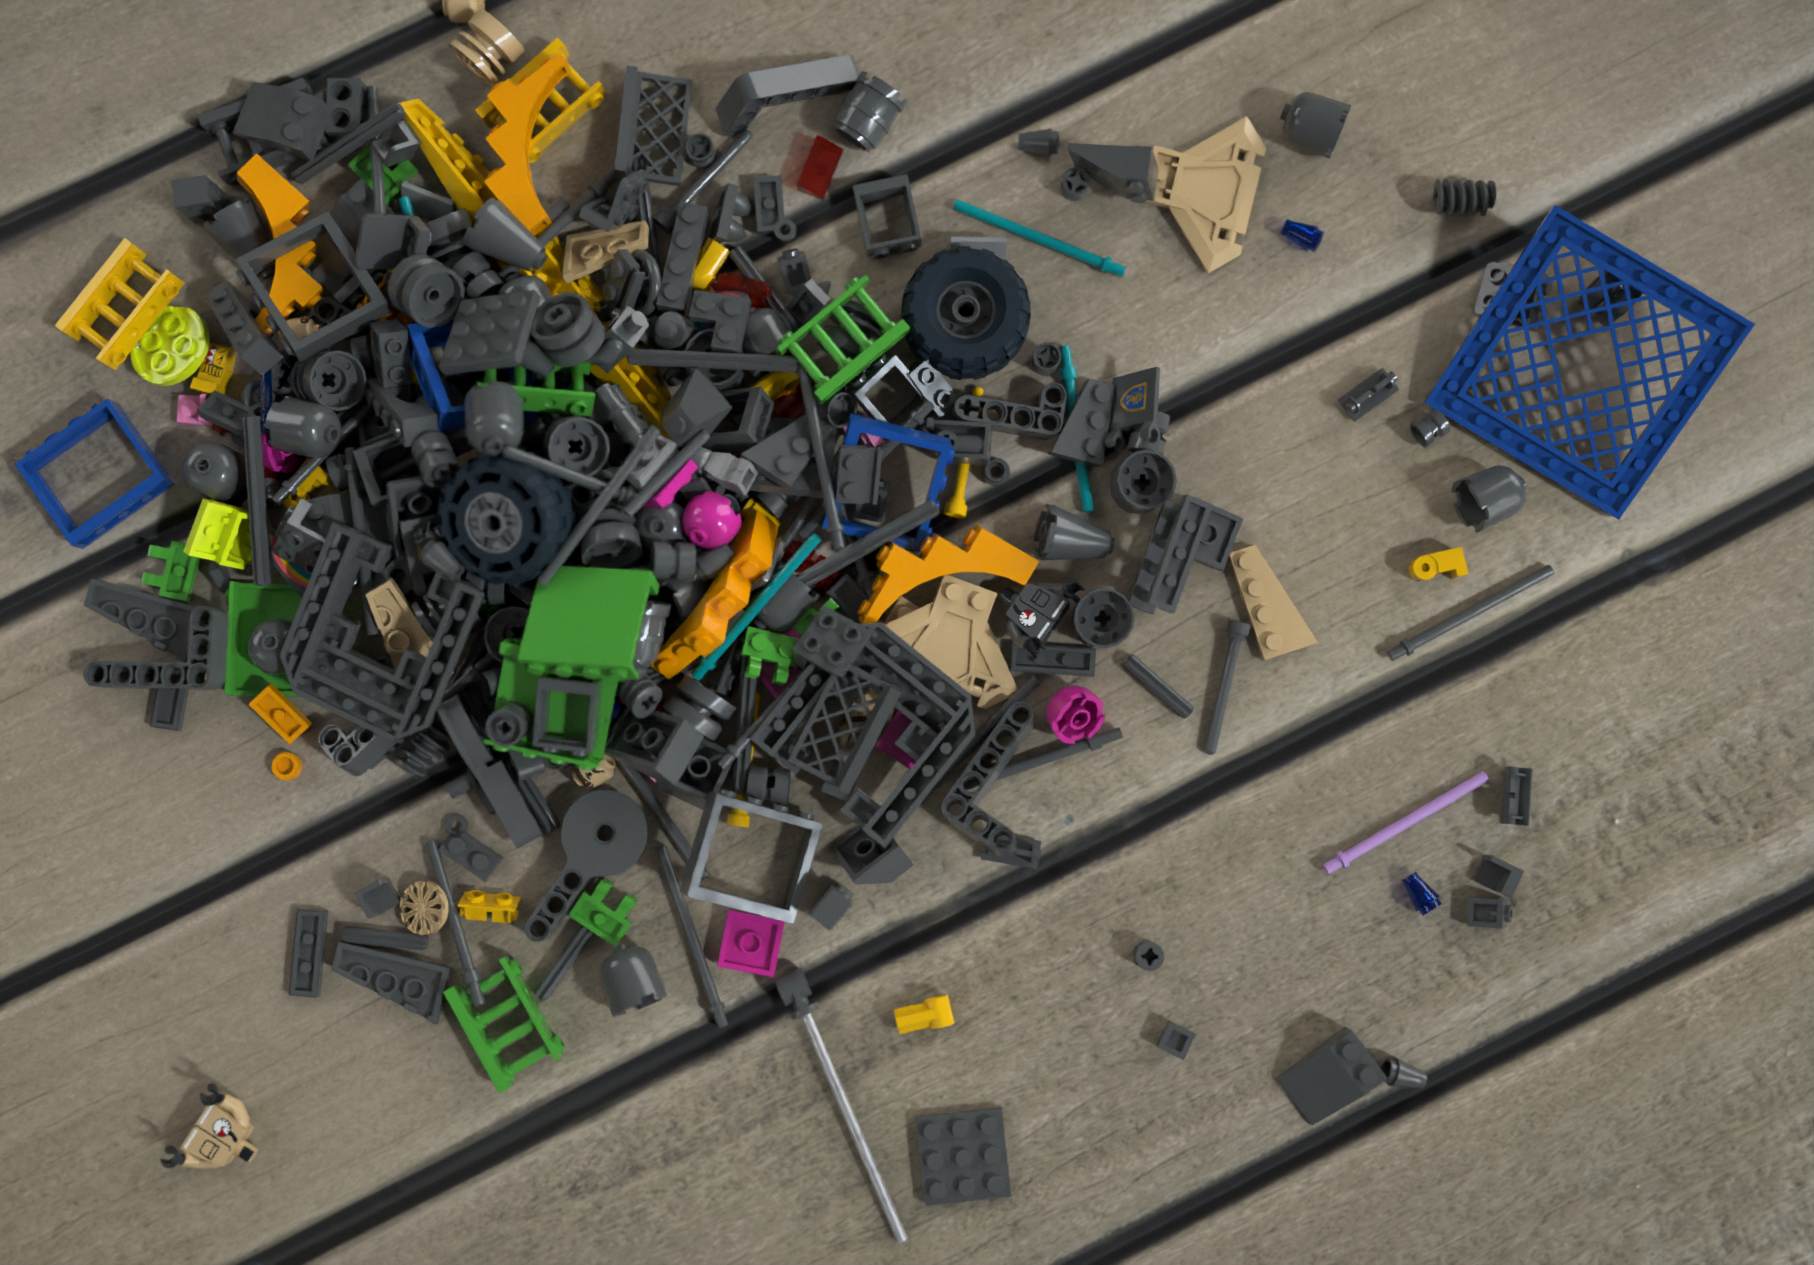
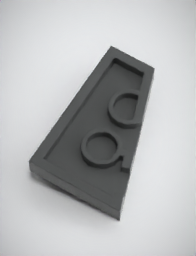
M1091 378L1085 381L1071 407L1072 411L1058 432L1059 435L1047 453L1048 455L1094 467L1103 465L1106 448L1105 439L1108 435L1115 385Z
M807 414L742 453L740 459L743 458L750 461L759 473L788 491L815 456ZM819 417L825 443L831 435L834 426Z

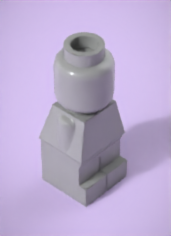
M701 447L690 458L698 467L694 472L702 475L707 474V478L714 480L724 489H729L744 496L747 495L751 484L758 474L750 461L734 457L730 453L712 452Z

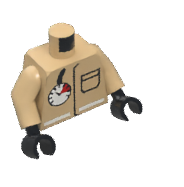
M208 1084V1091L214 1094L207 1096L204 1093H200L201 1102L206 1105V1108L180 1147L183 1152L181 1154L178 1153L177 1149L173 1146L166 1147L164 1149L167 1154H174V1157L169 1160L160 1159L162 1165L166 1168H173L179 1164L183 1167L195 1169H217L231 1163L235 1157L249 1164L259 1149L246 1141L254 1127L250 1123V1117L243 1102L225 1092L219 1093L216 1084Z

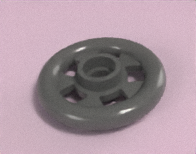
M638 250L632 256L638 264L642 262V270L639 271L645 272L646 275L633 310L640 311L647 317L656 308L658 294L661 289V277L654 257L647 251ZM646 296L647 300L644 304L643 298Z

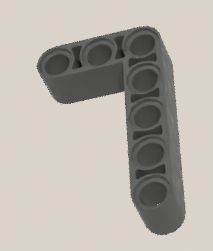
M852 55L748 72L734 80L715 110L725 135H738L750 126L762 108L849 92L856 85L855 80L860 73Z
M204 605L193 609L189 621L187 662L93 661L85 667L84 679L90 686L103 688L217 690L224 684L226 676L228 615L223 609ZM211 616L210 623L208 624V618Z
M1016 702L1009 707L948 792L941 807L946 820L1000 857H1008L1015 852L1017 842L1013 831L977 806L1035 725L1033 710L1025 702ZM1019 713L1029 715L1028 719L1023 723H1018L1014 720L1015 716ZM1008 735L1013 739L1009 745L1002 746L998 744L999 738ZM987 758L996 760L995 765L990 769H985L981 766L982 762ZM976 781L980 785L976 791L968 792L965 790L967 783ZM954 804L963 806L962 812L958 815L949 814V809ZM975 821H986V827L982 831L972 830V825ZM1000 836H1008L1010 842L1006 847H997L995 845L996 839Z

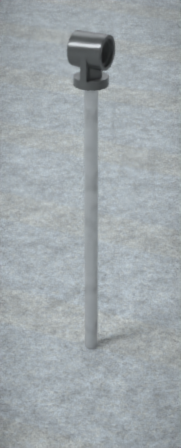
M802 968L775 979L776 986L785 1006L792 1004L794 1010L789 1012L791 1019L801 1018L897 1243H902L908 1239L907 1234L811 1014L818 1006L815 1001L809 1002L808 996L812 995L808 981Z

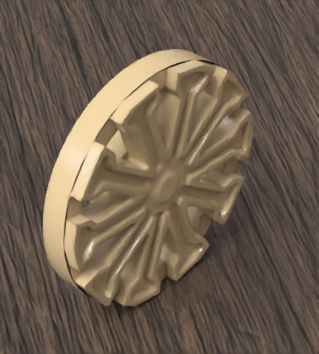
M418 881L409 885L404 890V895L400 899L399 908H401L402 922L414 934L428 935L437 932L445 924L448 916L449 907L445 892L439 885L431 881Z

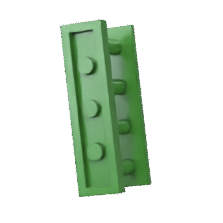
M867 275L861 279L858 277L853 278L845 285L846 291L794 334L792 331H789L778 341L780 344L777 347L778 354L784 355L790 351L816 382L815 387L817 390L814 392V396L821 405L909 333L910 327L903 319L897 324L895 321L891 322L864 290L869 285ZM854 296L882 328L881 333L883 336L875 342L873 339L869 340L842 308ZM831 315L837 318L861 347L859 349L861 354L855 359L847 358L820 326ZM809 333L814 335L839 365L837 367L839 372L832 378L828 375L825 376L798 344Z
M534 341L545 354L543 347H541L536 341ZM582 362L571 367L555 365V368L548 377L543 378V388L527 387L525 372L527 368L521 365L512 366L514 368V385L510 386L516 388L518 396L524 403V411L577 416L592 415L595 393L584 392L583 374L589 375L591 363ZM496 369L484 370V383L477 382V389L482 386H489L490 381H496ZM554 371L572 373V391L555 389Z
M510 955L499 959L503 967L502 969L481 980L479 983L483 993L509 978L517 993L482 1014L476 1013L471 1005L472 998L469 988H462L460 984H457L443 992L499 1094L515 1084L513 1078H515L514 1074L550 1053L554 1061L565 1055L563 1052L565 1045L561 1037L557 1033L553 1034L521 976L523 969L516 958L512 959ZM523 1003L531 1018L496 1039L490 1038L485 1030L487 1023ZM537 1028L545 1044L510 1064H504L499 1055L501 1049Z

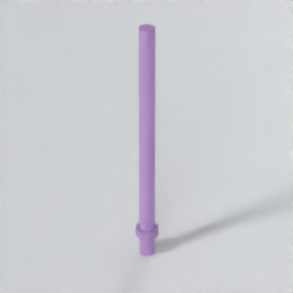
M1484 771L1478 773L1345 852H1337L1335 854L1336 857L1323 864L1324 870L1327 874H1330L1340 867L1346 868L1350 866L1349 862L1488 782L1487 774Z

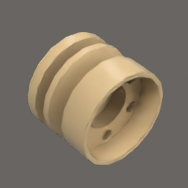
M479 9L468 21V25L475 35L472 37L460 30L458 36L464 44L456 39H452L449 47L455 53L459 62L470 73L489 85L494 86L498 79L492 71L501 76L505 73L499 59L513 65L524 52V48L514 35L496 18L485 10Z

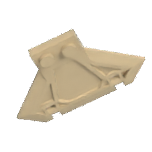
M1246 116L1183 153L1154 145L1152 149L1159 168L1155 199L1146 200V203L1169 209L1208 274L1240 256L1242 246L1236 244L1235 239L1236 235L1245 236L1261 172V167L1254 165L1255 157L1264 158L1266 151L1264 143L1248 117ZM1239 153L1245 154L1243 161L1237 160ZM1219 231L1226 232L1224 240L1218 238Z
M943 575L933 602L885 624V626L972 696L978 697L976 704L978 707L987 709L1010 698L1018 690L987 622L997 596L996 592L950 575ZM975 677L984 680L982 687L973 684Z

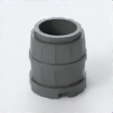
M861 71L855 80L856 85L842 101V105L833 120V129L852 145L865 152H870L872 149H876L885 135L890 132L898 113H902L906 107L907 100L904 99L901 102L898 100L900 93L876 76H873L871 80L865 78L868 72Z
M647 598L634 659L645 667H651L652 662L657 660L661 643L664 639L666 617L669 616L671 607L668 603Z

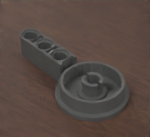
M456 694L445 701L441 700L437 711L466 764L480 783L516 848L518 849L542 836L543 833L502 759L490 765L487 764L494 757L488 744L483 743L484 734L461 697Z
M612 790L593 791L580 797L569 808L561 828V839L567 855V863L525 924L524 932L529 940L542 942L551 938L594 876H612L622 873L639 860L647 844L648 825L639 805L627 795ZM605 825H609L613 830V836L609 841H601L599 836L600 829ZM573 872L580 878L579 886L575 889L569 888L566 883L567 876ZM556 896L563 901V908L558 913L553 912L550 908V901ZM539 920L546 925V933L542 937L537 936L533 931L534 924Z

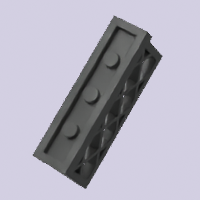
M627 65L614 169L615 181H621L624 177L636 172L632 171V163L642 156L650 166L646 170L647 176L645 180L681 187L692 80L639 72L638 67ZM642 81L654 83L659 90L648 97L641 89ZM674 86L686 88L685 96L678 101H675L668 92ZM663 94L672 105L660 112L652 101ZM640 96H641L644 101H642V102L639 104V102H640ZM683 103H684V110L680 107V105L683 104ZM648 105L656 116L645 123L639 116L638 111ZM676 109L682 117V122L673 127L664 116ZM661 120L669 131L657 138L649 127ZM637 122L641 125L638 129H636ZM680 129H681V136L677 133V131L680 130ZM646 131L653 142L642 149L636 142L635 137ZM673 135L680 145L670 153L661 142ZM658 146L666 157L654 164L646 153ZM634 147L638 151V153H636L635 155H633ZM676 155H678V162L674 158ZM670 161L677 169L676 177L664 176L659 168Z
M851 665L848 671L854 674L856 684L841 688L838 678L831 675L788 759V762L839 787V790L848 795L902 691L901 687L893 683L889 684L854 665ZM858 676L866 679V681L860 682ZM834 682H835V685H836L837 690H834V691H831V692H830V690H831V688H832V686H833V684H834ZM874 683L883 688L878 698L866 701L862 686ZM858 687L863 703L847 708L842 692ZM839 694L843 709L828 714L824 703L826 697ZM874 703H875V705H874V707H873V709H872V711H871V713H870V710H869L868 705H871V704H874ZM864 707L868 719L866 723L854 727L849 711ZM822 708L824 715L817 717L820 709ZM845 713L850 728L834 733L830 717ZM825 719L830 734L815 739L811 727L814 722ZM862 729L857 738L855 731ZM851 732L855 742L853 748L840 752L836 737ZM809 733L811 740L804 742ZM832 738L836 754L821 758L817 743ZM813 745L817 760L805 762L796 757L800 748ZM849 754L844 763L842 756ZM835 758L839 759L842 769L837 778L826 773L823 762ZM819 764L820 769L816 768L813 765Z

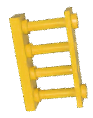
M557 37L517 72L510 81L516 87L523 76L528 73H534L541 67L546 58L555 56L559 52L567 60L570 55L565 44ZM569 64L571 72L566 77L583 95L569 105L555 88L553 89L548 98L562 113L551 123L539 113L535 125L541 132L530 142V163L536 162L541 157L542 151L589 109H594L603 102L606 92L599 81L590 87ZM489 99L475 110L481 121L488 128L492 124L503 125L506 122L492 106Z
M126 238L122 240L54 325L77 341L82 336L88 339L101 350L96 359L115 371L126 360L131 350L185 284V282L167 269L160 275L145 264L143 260L148 254ZM135 270L154 284L144 297L125 284ZM118 292L136 305V308L127 319L108 306ZM100 314L119 328L109 342L90 328Z

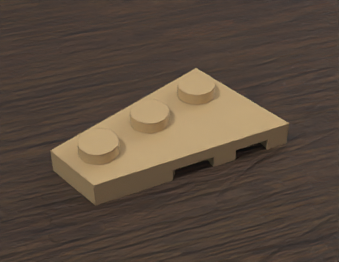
M646 220L624 224L609 232L598 229L567 235L562 274L566 284L612 264L618 249H627L631 255L635 251L647 249L649 227Z

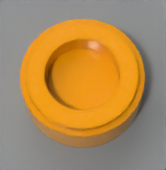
M292 752L279 753L274 757L271 764L274 776L280 780H293L297 778L303 768L300 757Z

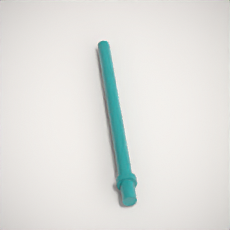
M959 199L955 202L953 210L1098 267L1105 274L1108 271L1120 277L1124 275L1126 266L1111 261V257L1103 258Z
M815 533L808 537L726 632L724 642L706 657L702 655L700 658L701 662L691 673L696 680L700 681L709 669L713 670L717 666L715 662L820 543L821 539Z

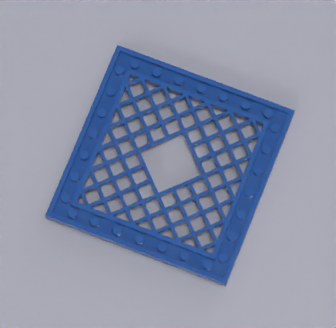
M1553 205L1424 403L1437 409L1615 518L1620 519L1748 336L1755 323L1560 207ZM1562 246L1570 250V252L1558 254ZM1573 255L1576 271L1561 275L1557 259ZM1579 256L1596 266L1581 270ZM1553 261L1555 276L1540 280ZM1598 270L1601 286L1585 289L1582 274ZM1604 271L1621 281L1606 284ZM1577 275L1580 291L1564 294L1562 279ZM1556 280L1560 296L1544 300L1541 284ZM1623 285L1626 301L1610 304L1607 289ZM1629 286L1646 296L1631 299ZM1536 287L1539 301L1524 304ZM1602 290L1605 306L1589 309L1586 294ZM1581 295L1584 311L1568 314L1566 299ZM1561 300L1564 316L1548 319L1545 304ZM1648 300L1651 315L1635 319L1632 303ZM1654 301L1670 309V311L1656 314ZM1540 305L1543 321L1527 324L1524 309ZM1627 305L1630 320L1614 324L1611 308ZM1606 310L1609 325L1593 329L1590 314ZM1520 311L1523 326L1508 329ZM1585 315L1588 331L1573 334L1570 318ZM1673 315L1675 330L1660 334L1657 318ZM1678 315L1695 324V326L1681 329ZM1565 320L1568 335L1552 339L1549 324ZM1652 320L1655 335L1639 339L1636 323ZM1544 325L1547 340L1531 344L1529 328ZM1631 325L1634 340L1618 344L1615 328ZM1524 330L1527 345L1511 349L1508 334ZM1610 330L1621 385L1564 398L1553 343ZM1698 330L1700 345L1685 349L1682 333ZM1703 330L1710 333L1706 341ZM1677 335L1679 350L1664 354L1661 338ZM1504 336L1506 350L1491 354ZM1656 340L1658 355L1643 358L1640 343ZM1548 345L1551 360L1535 363L1532 348ZM1635 345L1638 360L1622 363L1619 348ZM1528 350L1531 365L1515 368L1512 353ZM1699 350L1688 365L1686 353ZM1507 355L1510 370L1495 373L1492 358ZM1681 355L1683 370L1668 373L1665 358ZM1660 360L1662 375L1647 378L1644 363ZM1487 361L1490 375L1476 378ZM1552 364L1555 380L1540 383L1537 368ZM1639 364L1642 380L1626 383L1623 368ZM1532 369L1535 384L1519 388L1516 373ZM1511 374L1514 389L1499 393L1496 378ZM1681 375L1671 390L1669 378ZM1491 379L1494 394L1478 397L1476 382ZM1663 379L1666 395L1651 398L1648 383ZM1556 384L1559 399L1543 402L1541 387ZM1643 384L1645 399L1630 403L1627 388ZM1470 385L1472 386L1474 398L1465 394ZM1536 389L1539 404L1523 407L1520 392ZM1622 389L1625 404L1609 408L1606 393ZM1516 394L1519 409L1503 412L1500 397ZM1601 394L1604 409L1588 412L1586 397ZM1495 399L1498 413L1480 402ZM1581 399L1584 414L1568 417L1565 402ZM1664 400L1654 414L1652 402ZM1560 404L1563 419L1548 422L1545 407ZM1647 404L1649 419L1634 422L1631 407ZM1540 408L1543 423L1527 427L1524 412ZM1626 409L1629 424L1613 427L1610 412ZM1520 413L1522 427L1505 418V416ZM1605 414L1608 429L1593 432L1590 417ZM1585 418L1588 433L1572 437L1569 422ZM1564 423L1567 438L1552 441L1549 426ZM1648 424L1637 439L1635 427ZM1544 428L1547 442L1529 431ZM1630 428L1633 443L1617 447L1614 432ZM1609 433L1612 448L1596 451L1594 436ZM1589 438L1592 453L1576 456L1573 441ZM1568 443L1571 457L1554 446ZM1630 449L1620 463L1618 451ZM1613 453L1616 467L1600 471L1598 456ZM1593 457L1595 471L1578 462V460ZM1614 473L1610 480L1602 476L1605 474Z

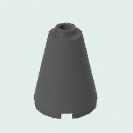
M247 198V204L239 200L213 215L216 219L214 223L210 225L206 221L203 225L206 233L235 260L270 241L256 205L251 198ZM276 259L254 270L258 278L261 277L262 280L275 274Z
M490 198L485 202L474 216L477 219L474 229L468 226L464 236V244L472 250L529 272L534 269L539 270L547 259V255H545L546 248L501 200Z
M1046 504L1045 507L1048 511H1041L1034 534V541H1039V549L1033 548L1036 559H1104L1107 554L1112 553L1115 539L1111 537L1109 530L1055 505Z

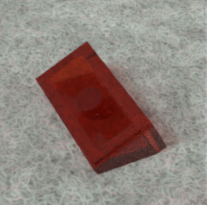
M817 135L798 180V191L824 200L844 149Z

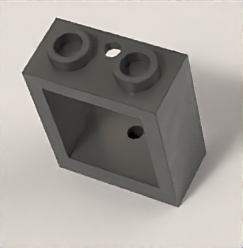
M907 174L853 185V193L867 257L873 256L874 259L888 257L891 252L901 251V253H910L921 246V234ZM903 195L912 236L872 244L863 203Z
M888 351L875 360L864 373L861 372L852 379L851 385L846 389L848 393L854 396L857 403L871 419L901 426L911 416L909 413L913 409L916 411L926 400L908 376L910 371L895 354ZM893 367L917 396L888 422L864 394Z
M759 386L719 391L733 407L728 414L744 412L738 431L717 433V426L710 434L711 438L702 447L712 452L733 453L747 451L762 442L765 438L774 402L763 388Z
M394 436L353 451L370 502L378 509L386 507V494L374 459L407 448Z
M544 673L539 676L533 746L542 747V751L551 753L559 752V749L569 750L570 754L576 756H586L588 753H591L597 747L602 679H589L571 675V677H561L554 673ZM551 691L590 695L587 738L547 734Z

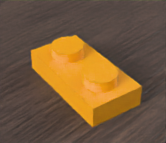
M272 683L248 704L289 745L313 724Z

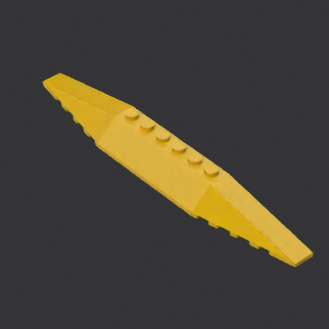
M419 98L398 103L403 106L406 112L403 120L408 122L420 139V148L458 210L466 208L473 225H475L477 219L474 216L490 198H496L484 183L491 172L483 165L485 160L479 154L472 155L463 146L465 141L456 133L451 135L443 127L445 123ZM556 236L544 246L547 259L539 270L534 269L529 272L521 268L517 272L521 273L522 276L532 275L542 279L548 286L552 296L565 292L580 294L585 298L594 314V308H601L598 302L605 300L602 296V291L588 274L566 284L562 276L565 246ZM494 258L502 269L509 264ZM609 320V321H607V322H601V323L603 324L604 328L607 326V324H608L611 320ZM637 343L633 347V349H643ZM627 355L609 373H606L597 364L591 363L590 372L604 384L610 383L611 386L619 384L630 403L639 407L638 410L645 416L647 423L659 429L661 436L672 440L662 427V408L672 396L666 386L661 387L655 377L657 371L654 366L630 365L627 362Z

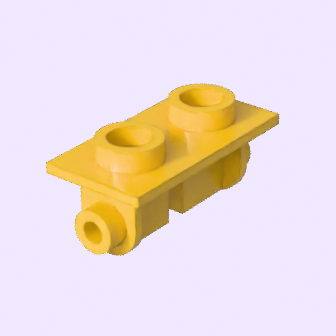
M480 890L464 892L458 903V907H461L460 916L465 917V920L486 921L487 912H492V922L512 924L513 921L517 922L519 919V910L516 909L521 901V897L513 896L510 893L487 894Z

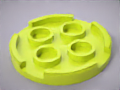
M166 306L130 352L132 365L138 375L158 386L175 385L189 378L200 367L209 348L210 335L205 320L190 308Z

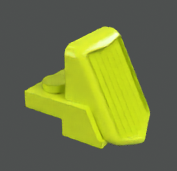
M202 499L183 552L189 556L213 560L219 565L245 570L246 565L252 564L249 511L244 508L228 505L222 501Z

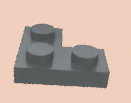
M695 290L689 318L690 321L715 324L711 342L712 351L741 353L751 300L749 298Z

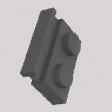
M627 249L617 250L607 281L602 290L603 298L608 301L613 310L615 308L624 309L626 306L634 308L646 275L645 272L639 271V264Z
M839 444L835 486L836 503H872L877 505L882 460L881 446L868 447L865 445Z

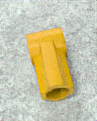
M708 238L698 255L693 281V293L695 290L711 291L716 280L715 275L730 253L728 249Z
M798 369L796 372L770 371V373L747 388L761 386L772 401L783 394H794L801 389Z
M947 994L925 999L922 1003L894 1009L899 1034L924 1028L937 1029L954 1024Z

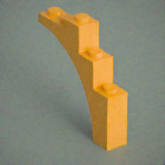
M560 52L555 56L546 58L541 67L534 73H528L523 76L516 87L508 78L504 82L495 84L491 88L490 93L486 95L492 106L506 122L503 125L495 126L489 132V136L485 138L492 150L505 165L502 168L498 167L492 170L484 183L498 200H501L535 237L544 232L552 224V221L541 206L533 187L530 170V142L534 124L543 103L556 85L571 72L567 60Z
M257 153L237 172V181L254 198L264 214L273 239L296 228L294 223L301 224L310 214L308 211L309 200ZM312 240L277 258L275 261V275L269 296L285 320L294 313L293 306L304 313L308 308L311 310L322 299L323 287L301 268L302 265L307 267L316 257L314 254L316 252V244ZM263 308L255 321L270 337L274 332L265 318L269 314Z
M756 510L741 523L740 530L732 544L735 555L731 557L729 562L718 573L708 591L687 619L660 647L657 660L652 662L651 667L669 680L700 655L706 657L724 642L728 620L748 604L752 582L771 567L778 525L759 510Z
M977 524L974 529L971 528L966 533L963 539L965 544L963 548L934 532L931 538L927 536L920 547V552H922L920 556L890 541L887 546L883 545L876 557V560H878L876 565L885 573L883 576L878 575L872 585L873 593L869 600L865 599L860 605L857 612L860 615L858 620L861 624L877 622L884 611L900 596L921 583L943 575L960 572H984L1009 578L1025 586L1039 561Z

